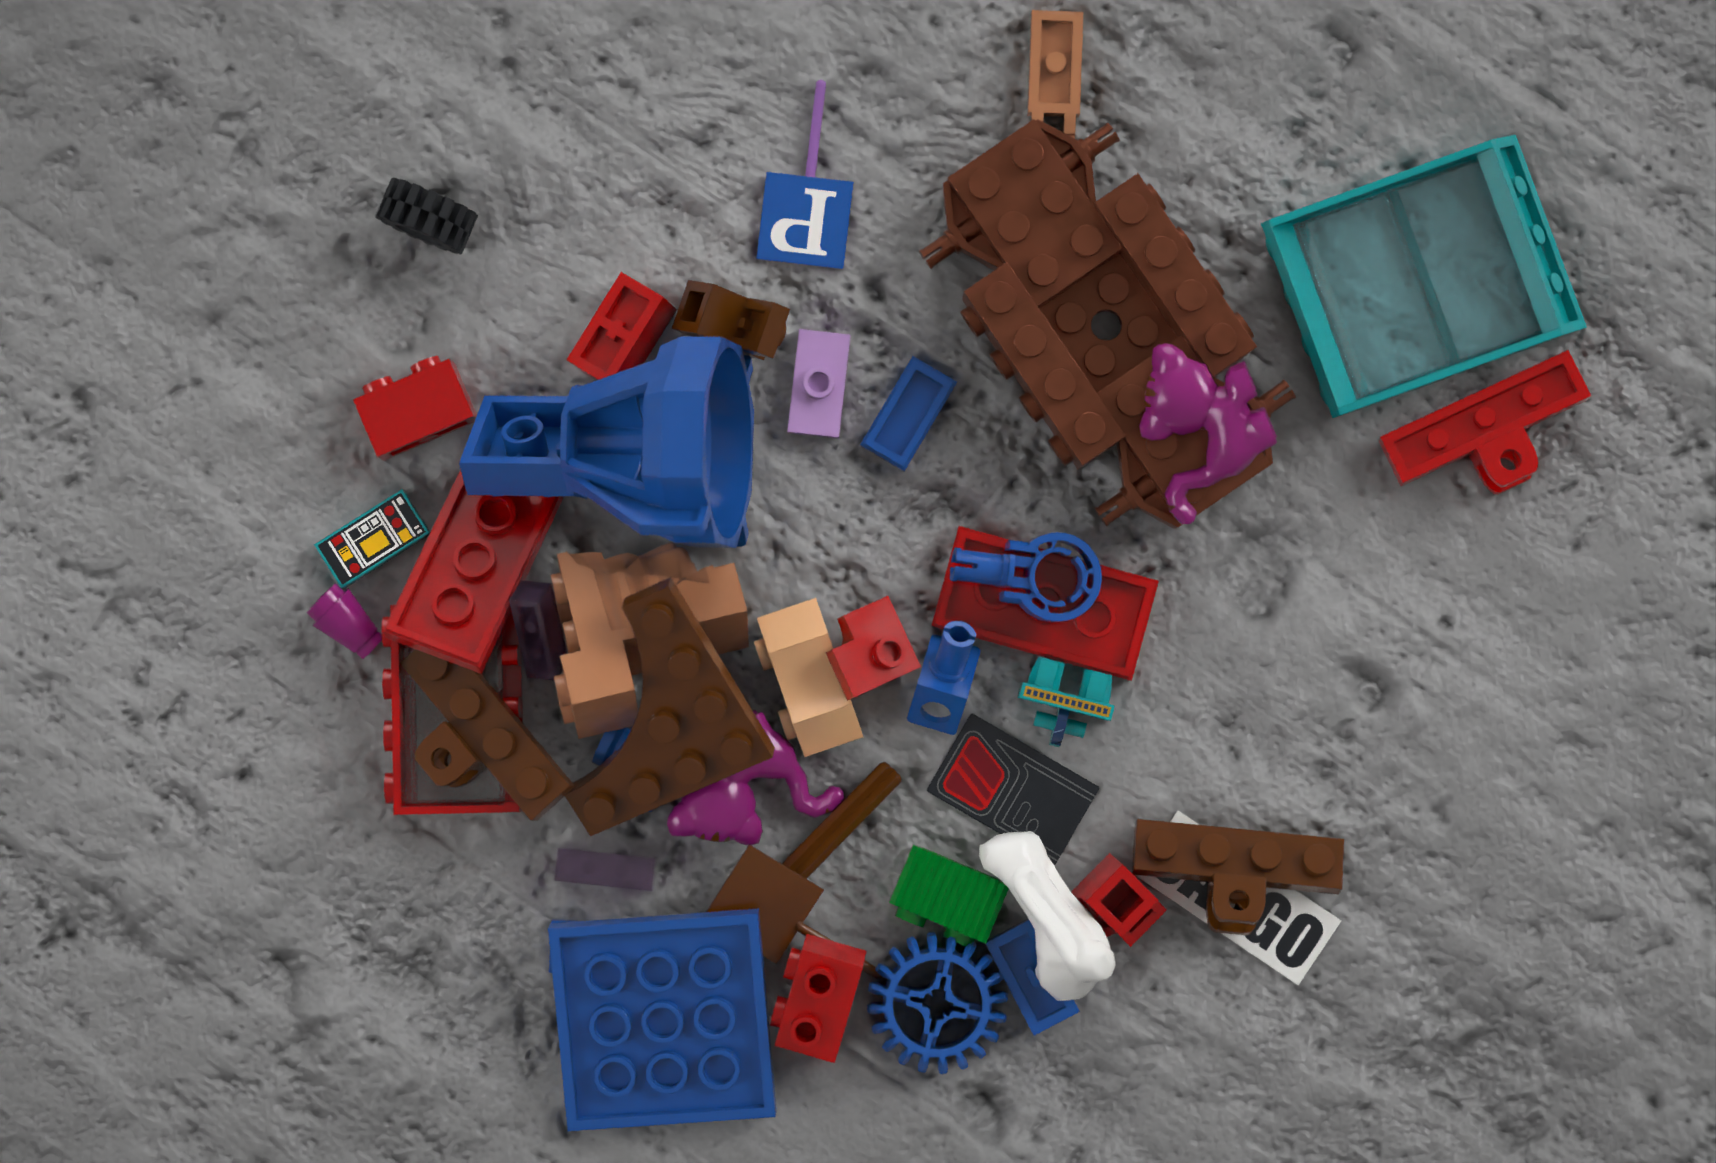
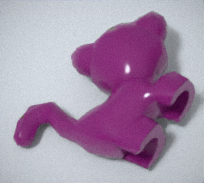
M1160 344L1153 349V371L1148 377L1144 398L1146 412L1139 426L1141 437L1152 441L1165 440L1173 434L1185 435L1193 433L1202 427L1208 431L1206 465L1194 470L1174 474L1164 493L1170 513L1182 525H1190L1195 521L1197 512L1185 496L1189 489L1210 487L1224 478L1239 475L1253 462L1256 455L1276 445L1277 436L1266 409L1262 407L1250 411L1246 402L1257 396V393L1255 391L1256 386L1245 361L1230 366L1225 374V386H1218L1205 364L1187 358L1185 353L1175 345Z
M752 710L775 747L773 758L683 796L681 802L675 805L668 815L667 827L672 836L688 837L695 835L701 840L713 842L734 840L743 845H754L760 842L763 830L762 821L755 812L756 801L754 793L748 785L751 779H785L790 790L794 809L812 818L833 812L843 802L844 792L840 787L830 786L823 794L816 798L810 795L807 775L797 760L794 746L782 734L772 729L763 713Z

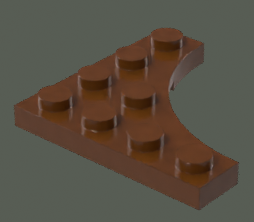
M671 577L625 597L621 607L638 643L642 662V698L633 727L619 750H615L596 769L573 782L575 787L565 795L590 837L773 758L775 749L773 743Z

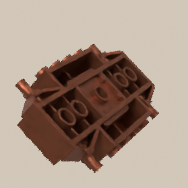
M1033 119L948 177L947 181L943 183L942 188L947 230L943 232L944 235L922 250L920 249L919 253L923 259H926L937 250L942 249L926 260V264L930 269L954 252L957 255L963 252L994 270L963 292L962 301L967 307L961 310L960 313L976 337L985 333L996 350L990 353L989 356L1002 376L1008 380L1014 375L1025 393L1018 398L1032 420L1037 423L1044 419L1053 432L1054 436L1048 440V443L1064 466L1073 462L1079 470L1117 444L1122 487L1118 489L1119 492L1094 508L1098 516H1100L1113 506H1117V509L1101 519L1105 526H1109L1111 522L1130 509L1132 511L1139 509L1176 529L1182 524L1170 513L1164 493L1174 474L1194 470L1206 465L1209 438L1208 431L1204 427L1196 432L1185 435L1173 434L1165 440L1152 441L1141 437L1139 425L1146 412L1144 398L1148 377L1153 371V349L1160 344L1175 345L1185 353L1187 358L1205 364L1218 386H1225V382L1215 377L1250 354L1257 347L1252 340L1254 338L1253 332L1238 312L1234 313L1223 297L1225 295L1224 290L1209 269L1204 270L1193 254L1196 251L1188 236L1179 226H1174L1164 211L1166 206L1150 183L1145 184L1139 173L1096 201L1092 163L1095 162L1097 155L1120 141L1117 133L1114 132L1098 143L1099 140L1113 131L1109 123H1106L1084 140H1077L1039 119L1036 121ZM1110 312L1117 316L1121 324V330L1116 338L1102 340L1094 335L1091 329V322L1096 314ZM1282 380L1260 397L1255 396L1246 404L1250 411L1264 407L1270 418L1273 412L1292 399H1295L1296 396L1293 390H1290L1277 400H1273L1275 396L1290 387L1285 380ZM1271 447L1256 455L1253 462L1239 475L1224 478L1210 487L1189 489L1185 496L1196 510V516L1273 464Z

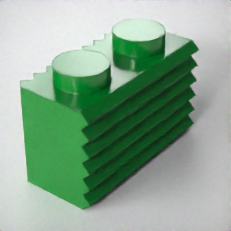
M913 843L890 896L889 903L898 907L895 913L896 917L924 928L927 919L946 927L943 934L944 937H955L957 943L967 946L969 943L972 944L975 939L987 943L1009 888L995 877Z

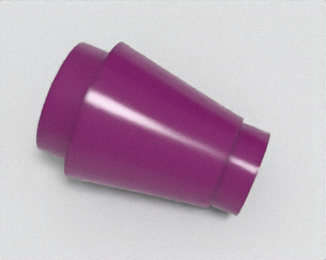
M336 583L306 612L315 621L312 625L313 627L353 653L356 652L362 659L369 655L382 641V634L378 631V628L349 588L343 591Z

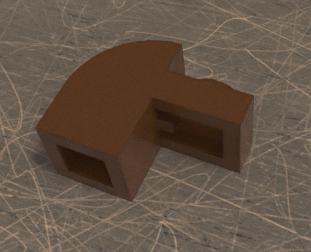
M688 280L671 329L691 337H723L742 346L744 355L764 360L765 357L774 358L777 348L783 342L790 309L775 302L747 298L712 283Z

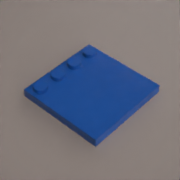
M759 909L550 923L548 935L568 1131L776 1117L777 1109Z

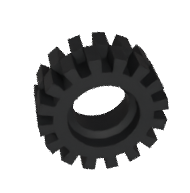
M391 178L375 218L381 220L386 225L392 226L393 229L408 234L412 238H417L431 246L434 245L442 250H448L461 255L478 215L474 211L469 210L468 207L455 203L454 200L443 197L435 191L424 189L420 185L411 184L403 179Z

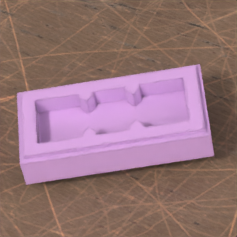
M799 329L788 433L839 439L851 335Z

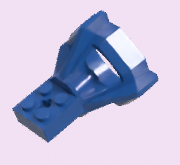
M678 337L661 345L655 360L583 386L577 384L571 387L568 396H484L459 461L467 495L575 496L584 499L589 498L640 535H659L674 543L691 547L736 548L745 546L749 535L746 512L752 494L754 407L749 386L753 372L752 359L750 356L743 354L742 346L723 337Z

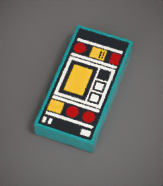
M401 489L317 542L314 546L341 589H345L429 536L430 530L406 492Z

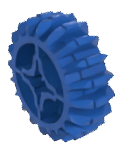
M932 931L927 933L928 948L919 950L915 937H908L906 941L912 954L905 958L899 949L892 947L889 950V955L897 963L893 970L886 964H877L876 971L881 976L887 978V982L885 985L878 982H870L868 991L876 995H882L883 1002L867 1004V1012L870 1014L884 1013L885 1019L875 1022L871 1029L874 1034H880L887 1030L891 1031L892 1035L882 1044V1048L886 1052L893 1050L899 1043L904 1046L898 1057L900 1064L906 1065L912 1054L916 1053L920 1055L917 1066L919 1072L925 1073L927 1071L929 1058H938L937 1066L939 1073L946 1074L948 1072L946 1057L956 1056L960 1069H965L968 1067L967 1058L963 1053L965 1050L971 1048L975 1056L980 1059L986 1055L983 1046L977 1042L981 1036L994 1043L998 1041L999 1034L987 1027L989 1020L996 1023L1006 1022V1014L998 1010H992V1004L1007 1002L1008 995L1003 991L991 992L990 986L1000 983L1003 980V976L1000 971L992 972L986 976L982 972L993 960L988 953L982 955L976 962L970 959L976 950L977 945L975 942L964 946L960 953L955 951L957 944L955 937L950 936L946 938L945 948L937 947L936 933ZM930 960H939L935 975L928 985L923 987H904L898 985L901 978L914 966ZM954 963L967 970L977 982L980 990L981 1004L968 1002L967 999L956 996L951 990ZM945 977L943 983L945 999L952 1002L953 1006L963 1009L950 1007L947 1012L942 1009L943 1015L936 1016L934 1026L930 1028L932 1018L929 1005L923 1003L921 999L911 996L923 999L927 993L933 996L931 990L939 989L941 978ZM893 1001L906 1003V1006H911L921 1012L924 1023L920 1041L911 1037L900 1026L894 1013ZM952 1018L976 1020L972 1028L961 1038L947 1044L936 1045L941 1027L947 1020Z

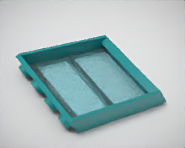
M1516 134L1485 141L1261 223L1266 237L1267 251L1277 266L1284 285L1283 293L1285 300L1295 315L1302 334L1301 342L1303 349L1311 359L1320 383L1319 392L1321 398L1328 406L1332 418L1367 408L1587 328Z

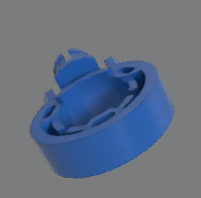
M1056 532L1035 537L1028 542L1014 540L1006 542L1005 551L1030 554L1031 557L954 548L951 562L972 565V568L950 567L951 581H965L995 585L1002 588L1026 590L1027 594L1002 591L999 594V601L1019 604L1027 614L1042 621L1061 622L1082 615L1093 605L1101 588L1102 572L1096 554L1087 543L1071 534ZM1057 542L1074 548L1082 556L1087 566L1086 569L1079 556L1071 559V563L1077 570V584L1072 595L1068 596L1066 600L1068 603H1073L1081 594L1084 597L1073 609L1060 614L1050 613L1048 607L1066 606L1065 602L1062 600L1054 602L1046 599L1039 593L1040 591L1035 583V570L1044 556L1050 553H1057L1061 556H1069L1072 551L1069 549L1055 547ZM1046 543L1047 549L1039 551V545ZM1015 568L1024 570L1023 578L1014 576ZM1087 577H1089L1088 588H1087ZM1032 599L1040 604V608L1032 602Z

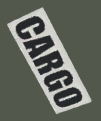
M1177 811L1170 821L1199 825L1180 811ZM1136 875L1207 923L1206 899L1209 882ZM1266 888L1264 912L1250 935L1221 934L1299 985L1341 923V920L1296 890ZM1230 904L1235 910H1241L1237 905Z

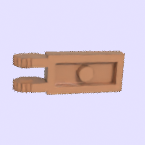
M1032 10L1027 116H1031V121L1039 119L1042 122L1044 116L1063 117L1062 132L1075 138L1076 118H1079L1084 14L1083 12Z

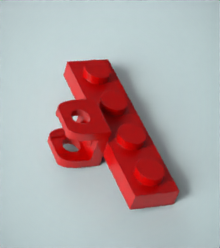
M1569 350L1380 436L1378 441L1400 486H1404L1470 455V459L1485 487L1493 494H1501L1527 482L1538 468V457L1525 429L1589 400L1592 395ZM1500 460H1510L1515 469L1508 470L1504 468Z

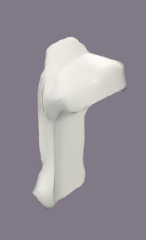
M1032 831L1008 832L998 834L984 844L979 845V858L984 870L998 877L1009 888L1035 929L1037 954L1035 973L1040 985L1057 1001H1067L1085 997L1097 982L1108 979L1115 968L1114 953L1111 951L1109 941L1101 925L1072 894L1048 857L1040 837Z

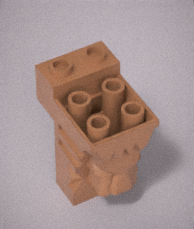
M673 542L661 545L640 556L622 553L603 559L602 552L575 554L563 552L557 554L560 572L550 576L560 622L563 624L568 654L560 656L563 674L553 677L564 724L575 723L578 739L631 727L638 713L632 675L642 673V662L632 627L621 608L625 597L671 577L718 655L749 647L748 614L735 563L718 567L711 565L697 571L687 550L683 547H677Z

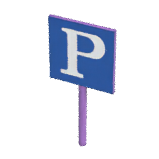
M818 80L815 87L805 176L766 172L756 259L844 269L854 182L815 177L826 90L824 80Z

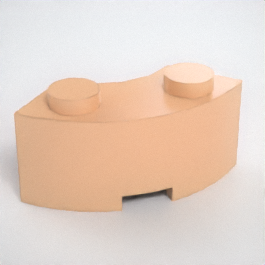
M813 598L758 617L757 620L763 638L754 641L763 670L774 668L787 708L779 710L778 714L787 740L798 738L803 755L807 757L862 738L863 734L851 699L847 701L826 655V652L832 650L833 646L817 599Z

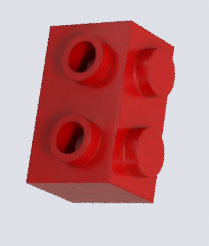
M806 934L802 950L791 948L783 978L793 980L788 998L777 996L769 1026L779 1028L774 1046L835 1063L863 969L866 950Z

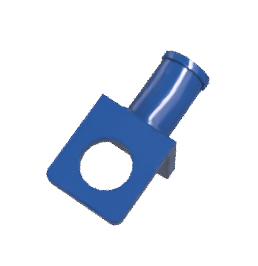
M952 621L945 625L942 636L936 634L931 636L907 715L908 722L950 735L957 733L981 652L979 647L973 646L976 632L969 624L962 621ZM928 702L940 703L947 707L951 714L946 717H934L928 714L922 705Z

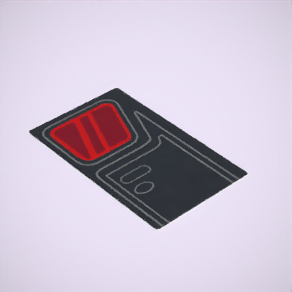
M973 713L968 717L927 788V792L999 834L1032 831L1040 837L1047 855L1054 865L1057 863L1099 790V786Z

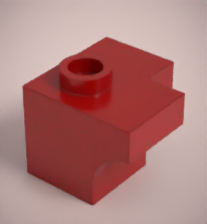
M889 596L883 597L837 619L842 632V645L826 652V655L847 701L921 667Z
M1110 853L1071 891L1101 925L1106 937L1118 934L1130 947L1167 911L1159 900Z

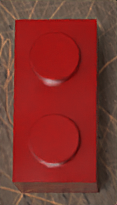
M438 355L432 356L410 366L412 374L393 382L391 376H386L362 387L364 395L353 399L378 458L385 461L475 422L477 414L453 361L447 359L441 362Z

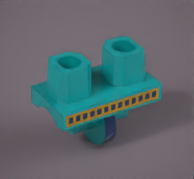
M1037 657L1029 673L1027 683L1022 682L1017 698L1058 708L1056 715L1036 711L1033 726L1052 730L1050 746L1060 748L1064 734L1080 738L1084 737L1087 723L1069 719L1070 711L1111 721L1115 705L1109 704L1112 675L1084 669L1078 695L1075 696L1058 691L1065 663Z

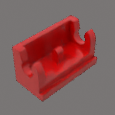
M620 272L566 360L584 374L596 380L644 364L677 309L660 294Z

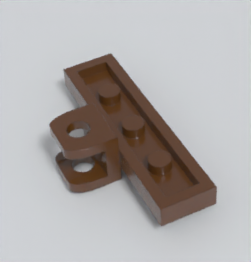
M416 649L400 663L448 720V722L443 721L420 743L415 752L416 762L437 786L462 787L474 780L487 768L531 821H538L575 787L482 674ZM450 754V755H451V761H450V764L448 765L447 758H448V755Z
M1137 819L1134 829L1132 874L1209 882L1207 886L1206 919L1211 931L1215 933L1250 935L1264 912L1266 888L1339 895L1343 885L1344 839ZM1230 904L1237 905L1241 910H1235Z

